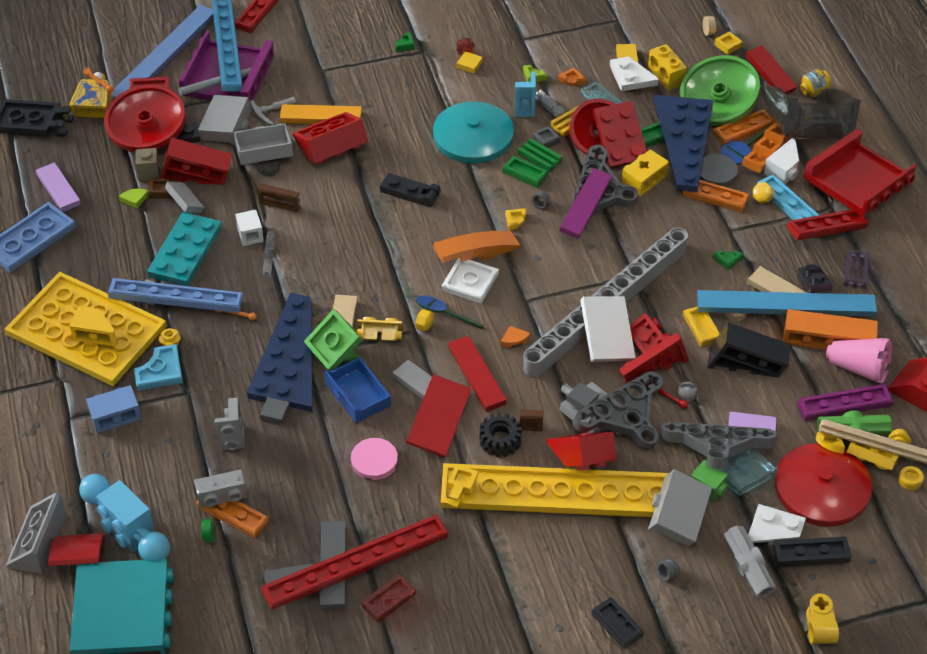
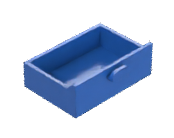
M361 357L332 371H325L326 385L355 423L391 406L390 394Z

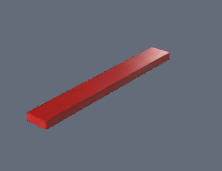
M436 514L261 586V593L272 611L448 537V531Z

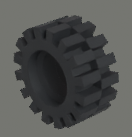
M497 413V417L491 414L490 420L486 417L484 423L481 422L480 446H483L485 452L488 450L489 455L492 456L493 453H496V457H500V454L508 457V452L512 455L515 453V449L518 451L520 448L522 428L520 427V422H516L514 416L509 419V414L505 413L504 417L501 416V413ZM503 431L508 433L509 436L498 439L493 437L492 434Z

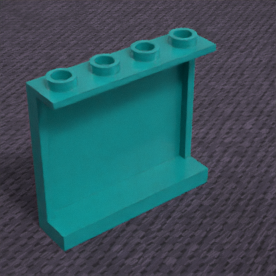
M167 559L77 564L70 654H107L159 650L161 654H166V648H171V635L167 633V626H172V613L168 611V605L173 604L172 589H169V583H174L173 568H169Z

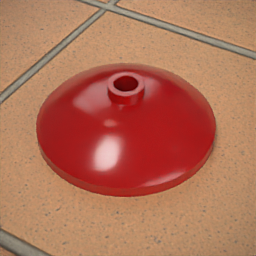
M600 98L590 99L580 104L573 112L569 123L570 136L575 146L584 154L588 155V151L593 145L602 146L599 135H595L593 130H597L592 111L595 108L614 105V102Z

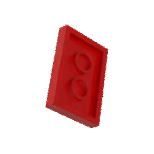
M633 101L595 108L592 111L601 144L607 150L606 162L609 168L631 164L641 154L647 152Z

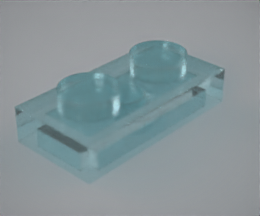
M597 81L581 89V96L586 100L600 98L612 101L615 104L622 103V101Z

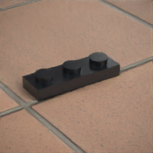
M847 536L773 542L777 567L850 563L852 558Z

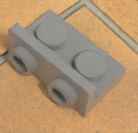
M238 397L228 398V408L224 409L225 418L215 419V427L221 449L236 450L245 448V429Z
M241 470L194 480L200 508L212 507L220 503L247 498L245 481Z

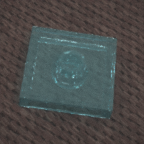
M754 448L730 457L728 459V466L721 469L728 473L727 484L739 496L777 475V468Z

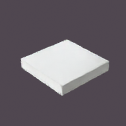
M458 258L442 284V291L482 304L499 274V269L472 260L462 262Z

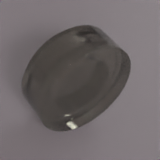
M273 159L259 162V173L266 177L276 175L279 171L278 161Z

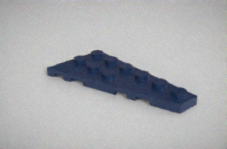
M653 95V102L656 106V113L660 121V128L665 147L668 151L676 188L680 191L698 192L713 100Z
M294 293L289 294L247 391L249 399L266 402L267 397L289 402L291 408L313 412L312 351L304 342L312 333L311 297Z

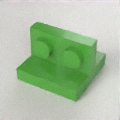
M333 309L304 342L324 366L332 371L342 362H351L360 357L354 349L363 338L337 310Z

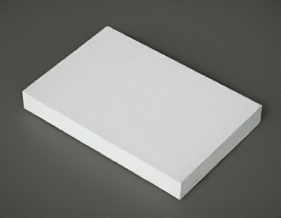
M625 296L582 297L581 306L591 362L633 361L636 357Z

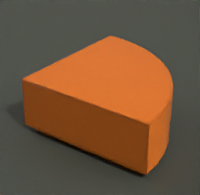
M575 68L558 75V80L569 86L586 84V78Z
M510 326L503 336L500 346L511 348L512 345L521 343L523 345L530 339V333Z

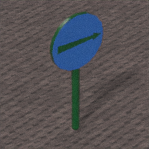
M771 124L746 144L738 141L725 144L721 149V154L732 158L737 165L742 164L743 158L751 153L749 146L764 135L765 130Z
M423 295L417 296L415 300L420 307L437 313L444 312L476 327L484 328V325L447 310V305L437 298Z

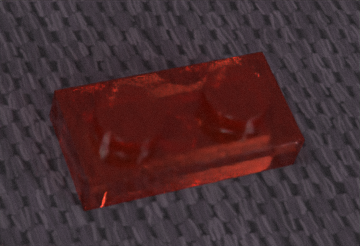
M399 573L362 601V608L379 623L415 596L416 589Z

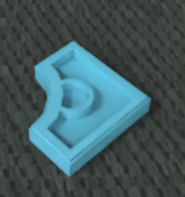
M177 344L154 348L150 361L134 369L137 391L183 383Z

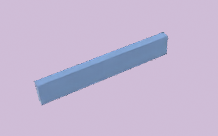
M113 278L108 291V298L239 313L243 301V293Z

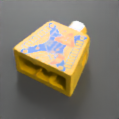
M99 72L94 73L95 76H97L107 85H110L109 82L105 80L106 76L104 74ZM82 79L69 106L75 117L104 118L108 106L113 101V92L108 93L106 88L94 79Z

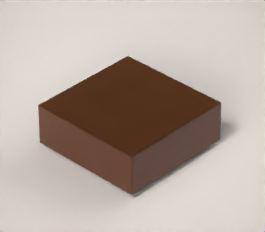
M171 178L150 179L149 199L170 198L165 185L167 181L171 182Z
M520 409V427L522 430L543 431L544 410Z

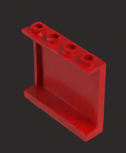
M856 129L808 161L803 179L861 216H864L870 211L873 212L882 202H887L893 194H898L904 186L910 185L915 179L914 172L917 165L914 164L907 170L902 169L860 143L863 132Z

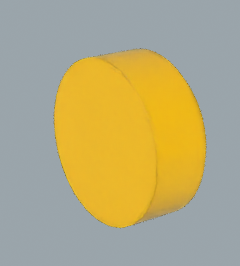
M907 466L900 471L898 480L903 488L917 490L922 486L924 475L920 469Z

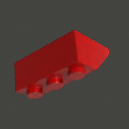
M343 112L292 133L305 158L315 164H321L332 156H341L346 150L358 149L362 147L363 143L368 142L363 120L348 112Z

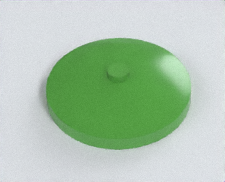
M729 55L714 56L697 63L687 72L680 87V97L713 100L710 126H722L743 119L754 109L761 93L759 76L754 67L739 57Z

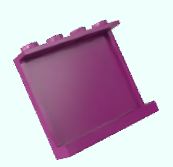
M206 30L204 36L200 38L199 46L193 51L190 63L188 62L186 65V71L180 76V87L220 76L217 43L215 40H211L209 30ZM265 40L262 48L237 44L240 70L251 68L248 77L241 78V91H222L220 84L183 96L211 101L214 95L248 97L250 103V101L254 100L275 56L273 41Z

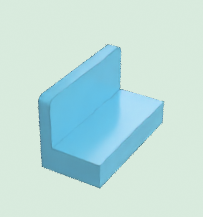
M531 72V82H515V117H535V72Z

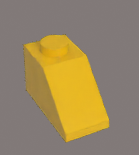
M78 306L70 323L73 340L116 347L117 339L114 328L101 310L93 307Z

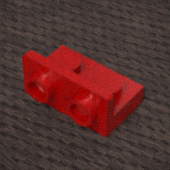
M647 313L630 324L632 340L642 353L649 348H653L662 342L665 337L669 336L667 332L664 334L660 332V329L663 328L655 317L650 319Z

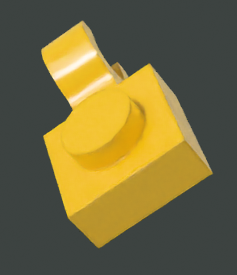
M455 465L448 480L447 488L452 489L449 495L451 500L448 506L458 509L463 493L471 494L478 478V471Z

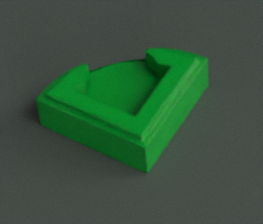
M411 32L403 34L402 38L396 41V53L415 50V43Z
M723 250L713 253V259L727 270L741 262L744 254L738 251L723 252Z

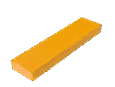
M282 104L280 123L316 124L343 112H348L361 118L362 107Z

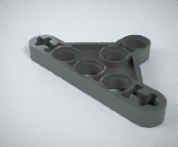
M593 145L588 151L572 204L583 187L582 184L585 183L590 174L587 170L588 168H595L612 175V180L607 188L613 190V193H604L594 212L613 204L626 207L633 206L637 202L638 191L632 186L619 182L605 163L607 157L606 148L601 145ZM596 154H600L598 161L594 160ZM629 193L633 198L626 199L623 197V194Z
M647 372L580 409L572 421L574 428L581 433H587L599 427L631 436L640 448L651 449L659 438L658 432L649 422L651 396L655 395L662 387V377L656 372ZM647 382H650V383H651V382H654V383H655V384H650V385H648L647 388L645 387V385L647 384ZM630 389H637L640 392V396L632 395ZM613 398H620L624 405H616ZM596 407L604 408L607 415H600L596 411ZM589 416H591V418H590V420L588 421V423H587L586 421H585V422H582V421L580 420V419L585 420V419L589 418ZM627 416H634L638 423L633 424L629 422ZM641 434H649L652 438V441H645L642 438Z
M666 422L661 426V438L663 440L684 443L706 456L707 465L715 469L727 467L730 457L752 448H774L777 441L776 431L768 428Z

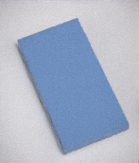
M47 202L0 234V266L9 273L13 272L77 227L76 222L53 204Z

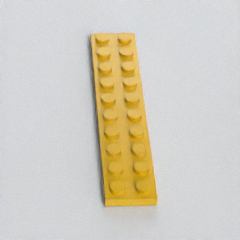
M444 463L441 508H454L448 506L451 500L449 495L452 489L447 488L455 465H460L478 471V478L471 494L463 493L458 509L652 517L655 506H652L654 495L660 493L664 478L668 473L608 470L577 471L576 469Z

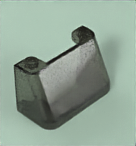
M766 86L764 100L781 133L788 138L841 140L856 128L861 100L837 88L821 90L817 96L816 103H797V97L784 94L783 90L777 86Z

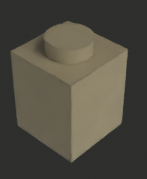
M136 149L135 164L139 182L160 179L157 149Z

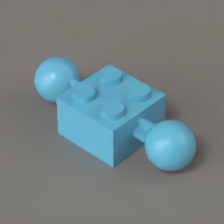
M90 474L82 480L79 487L82 499L89 504H98L97 511L102 517L100 522L107 533L112 532L115 535L116 541L122 548L127 547L132 553L138 550L143 560L156 561L166 559L170 552L169 540L164 534L155 532L150 509L123 482L119 480L110 486L107 478L100 474Z

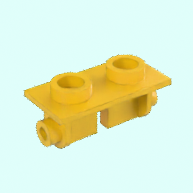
M374 317L357 319L359 328H362L357 329V333L363 340L377 341L378 333H382L381 341L397 342V340H402V331L398 330H403L402 321H398L396 318H386L385 321L376 320Z

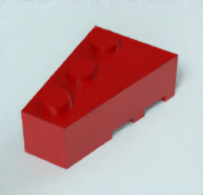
M171 138L160 179L171 178V180H178L180 183L198 181V184L224 185L232 154Z

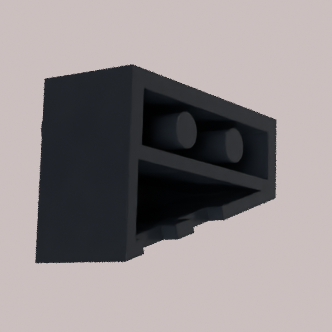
M728 322L709 349L707 368L715 369V366L728 367L729 371L736 372V369L750 370V374L779 378L789 366L790 344Z

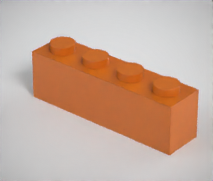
M787 309L783 342L790 345L827 349L828 345H832L834 341L877 339L878 321Z

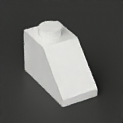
M793 138L766 159L764 174L767 176L774 174L784 184L790 180L793 181L798 175L799 158L796 141Z

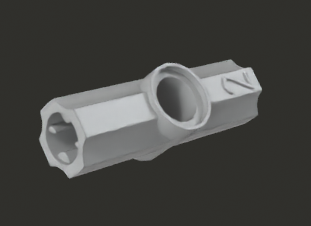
M736 525L724 533V538L734 555V561L740 574L746 577L756 598L770 596L776 591V586L766 569V563L758 547H754L743 526Z

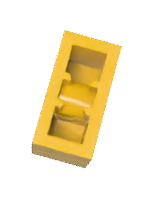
M650 149L645 154H641L633 163L624 167L621 184L634 187L638 191V196L641 197L667 177L669 161Z

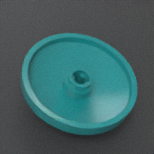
M483 102L455 104L441 112L433 125V139L439 151L450 159L463 163H484L500 157L510 148L514 137V127L510 117L500 108Z

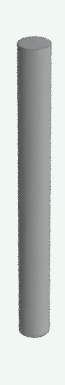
M251 68L240 70L241 78L248 77ZM219 76L181 87L178 91L180 96L220 85L221 79Z

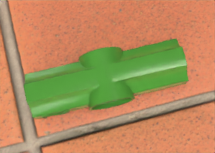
M849 411L843 416L818 417L817 421L818 432H820L819 426L822 419L880 436L890 435L892 431L890 416L863 415L859 411Z

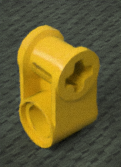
M815 594L812 596L810 606L806 611L809 641L811 644H836L839 640V629L835 619L832 600L825 594Z

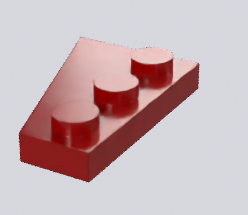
M676 332L671 336L665 337L662 342L653 348L645 350L642 355L633 361L625 363L619 371L627 384L647 372H655L659 369L667 371L673 367L672 364L678 361L686 363L690 360L682 339Z

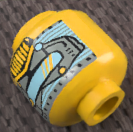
M815 69L802 77L801 91L804 95L808 94L810 97L816 98L830 89L831 78L825 70Z

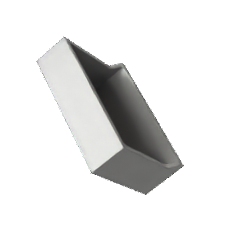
M214 95L198 129L201 141L228 142L236 146L234 132L247 130L249 125L248 118L251 113V107L248 97Z
M286 123L234 132L236 150L241 165L293 156L292 142Z
M673 469L665 476L660 493L654 495L652 506H655L648 530L659 532L687 547L695 543L712 487Z

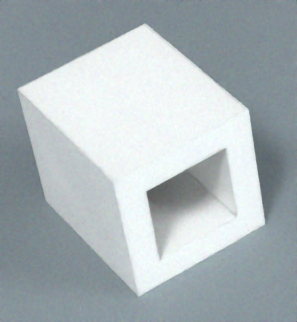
M256 210L235 214L237 229L243 246L264 242L262 226Z

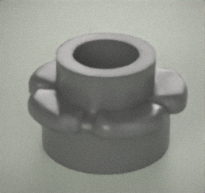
M669 557L663 558V561L657 564L658 575L664 581L676 580L679 573L678 563Z

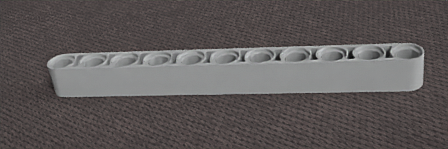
M682 228L670 230L591 297L625 296V302L627 303L685 254L688 240L687 231ZM581 305L524 352L523 371L527 376H540L587 336Z

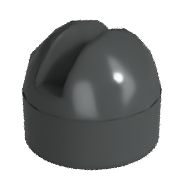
M538 191L531 198L532 204L538 209H544L549 204L550 196L545 191Z

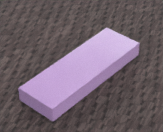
M55 162L36 170L38 178L62 212L81 205L80 199Z

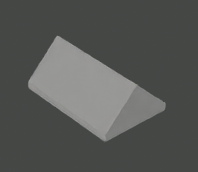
M56 492L30 506L6 567L43 574L49 559L52 541L55 536H58L66 517L61 494Z

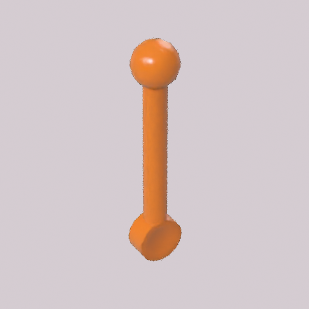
M90 68L83 70L85 76L93 78L105 87L108 93L114 91L112 85H107L95 76Z
M215 310L216 313L226 312V311H217V310ZM241 311L239 313L227 312L247 317L251 321L257 319V315L254 312L250 314Z

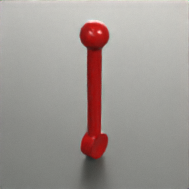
M662 389L658 391V393L678 403L682 409L688 407L686 400L681 401Z

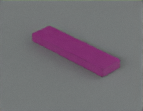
M595 168L592 169L559 229L560 232L577 239L580 238L611 182L612 175Z
M886 384L798 398L797 401L804 421L815 420L818 417L844 415L849 411L862 412L891 407L893 404Z

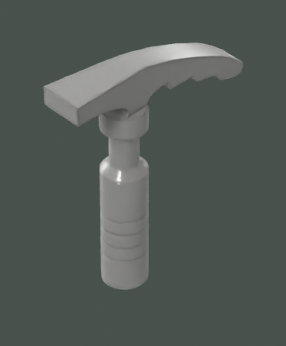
M294 97L274 102L270 106L264 105L258 107L253 100L250 101V107L254 114L267 126L274 125L272 121L265 117L264 114L267 111L279 110L282 104L296 105Z

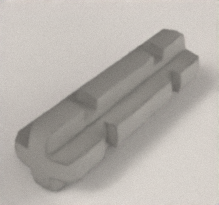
M543 90L536 92L535 100L541 103L556 118L565 113V109L559 106Z

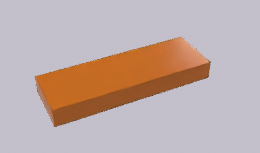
M765 109L745 116L735 123L715 128L713 134L725 145L759 133L768 125H773L775 120Z
M700 180L698 192L683 191V196L741 213H743L749 199L748 193Z
M197 501V507L200 508L199 501ZM230 501L212 507L200 508L254 539L269 523L268 516L240 501Z

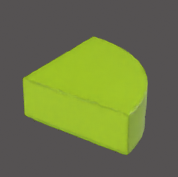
M523 65V73L527 82H531V72H535L536 82L547 80V74L544 70L535 69L532 65Z
M131 189L125 191L119 196L120 202L138 208L149 196L148 190Z

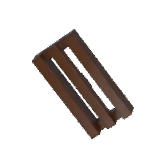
M261 183L257 188L259 203L295 212H298L301 207L299 204L300 198H298L299 192Z

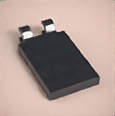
M4 99L0 105V133L49 136L50 132H53L63 137L68 131L63 126L65 122L71 123L74 115H69L71 111L69 106L61 107L60 103Z

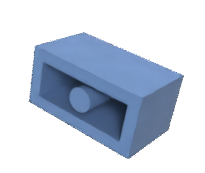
M131 385L86 399L96 433L141 420L139 406Z

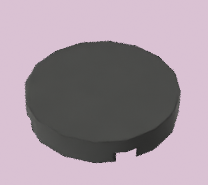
M722 154L704 156L700 180L723 187L729 186L736 180L737 164L732 158Z

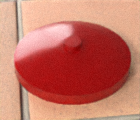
M142 85L126 90L118 95L108 106L104 123L111 141L124 150L136 152V149H160L168 145L171 138L176 139L181 133L186 122V111L181 98L171 89L159 85Z
M819 443L797 447L784 456L777 468L775 490L781 504L789 513L806 518L805 522L812 525L834 527L850 523L865 511L871 497L872 482L868 470L856 456L847 453L845 449L843 454L822 447Z

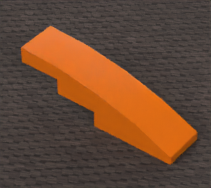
M783 117L765 130L763 138L756 142L752 152L743 158L742 166L758 173L762 172L765 169L766 159L792 139L800 125Z
M511 231L476 232L434 243V250L442 263L456 258H460L464 262L476 257L484 261L520 248L519 242Z

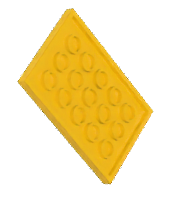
M59 272L4 330L7 336L114 386L167 327L166 320L120 299L108 298L107 293ZM78 306L93 307L101 310L114 328L117 339L116 347L73 340L70 323Z

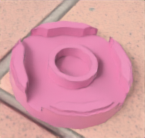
M382 438L363 440L354 447L351 453L353 470L364 479L365 477L371 478V480L387 478L394 472L398 463V453L395 447L389 441Z

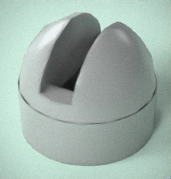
M683 382L678 388V398L687 402L693 401L696 397L695 385L691 382Z

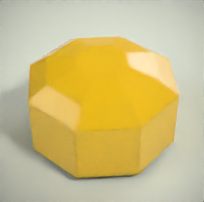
M766 182L758 183L753 188V197L761 204L769 203L774 197V189Z
M422 309L415 322L416 329L428 331L433 324L434 313Z

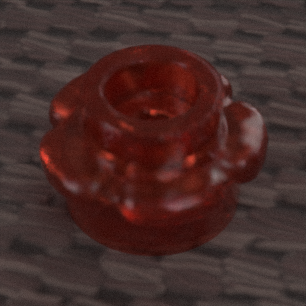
M463 38L457 42L456 50L458 54L462 55L465 51L472 53L475 44L471 42V39Z

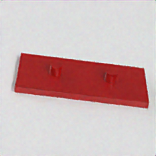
M433 374L406 443L445 458L472 388Z

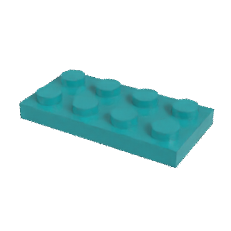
M182 212L148 268V277L188 286L222 228L221 221Z

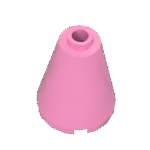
M890 339L834 341L832 345H828L826 358H829L831 364L876 383L883 384L887 378L889 371H886L887 364L891 363L892 342Z

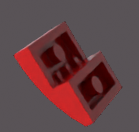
M104 533L55 536L50 548L48 566L99 563L102 558V546L105 543Z

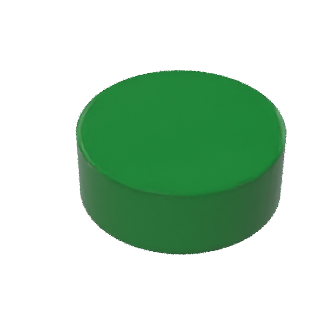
M213 518L202 520L201 536L204 543H214L216 540V525Z

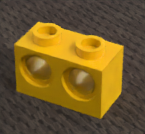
M667 44L650 50L648 62L650 71L658 78L667 91L681 87L687 72L685 64Z

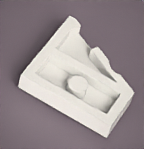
M624 57L610 60V67L621 91L658 85V78L632 58Z
M758 504L748 535L753 545L759 542H768V545H773L774 541L800 539L806 518Z

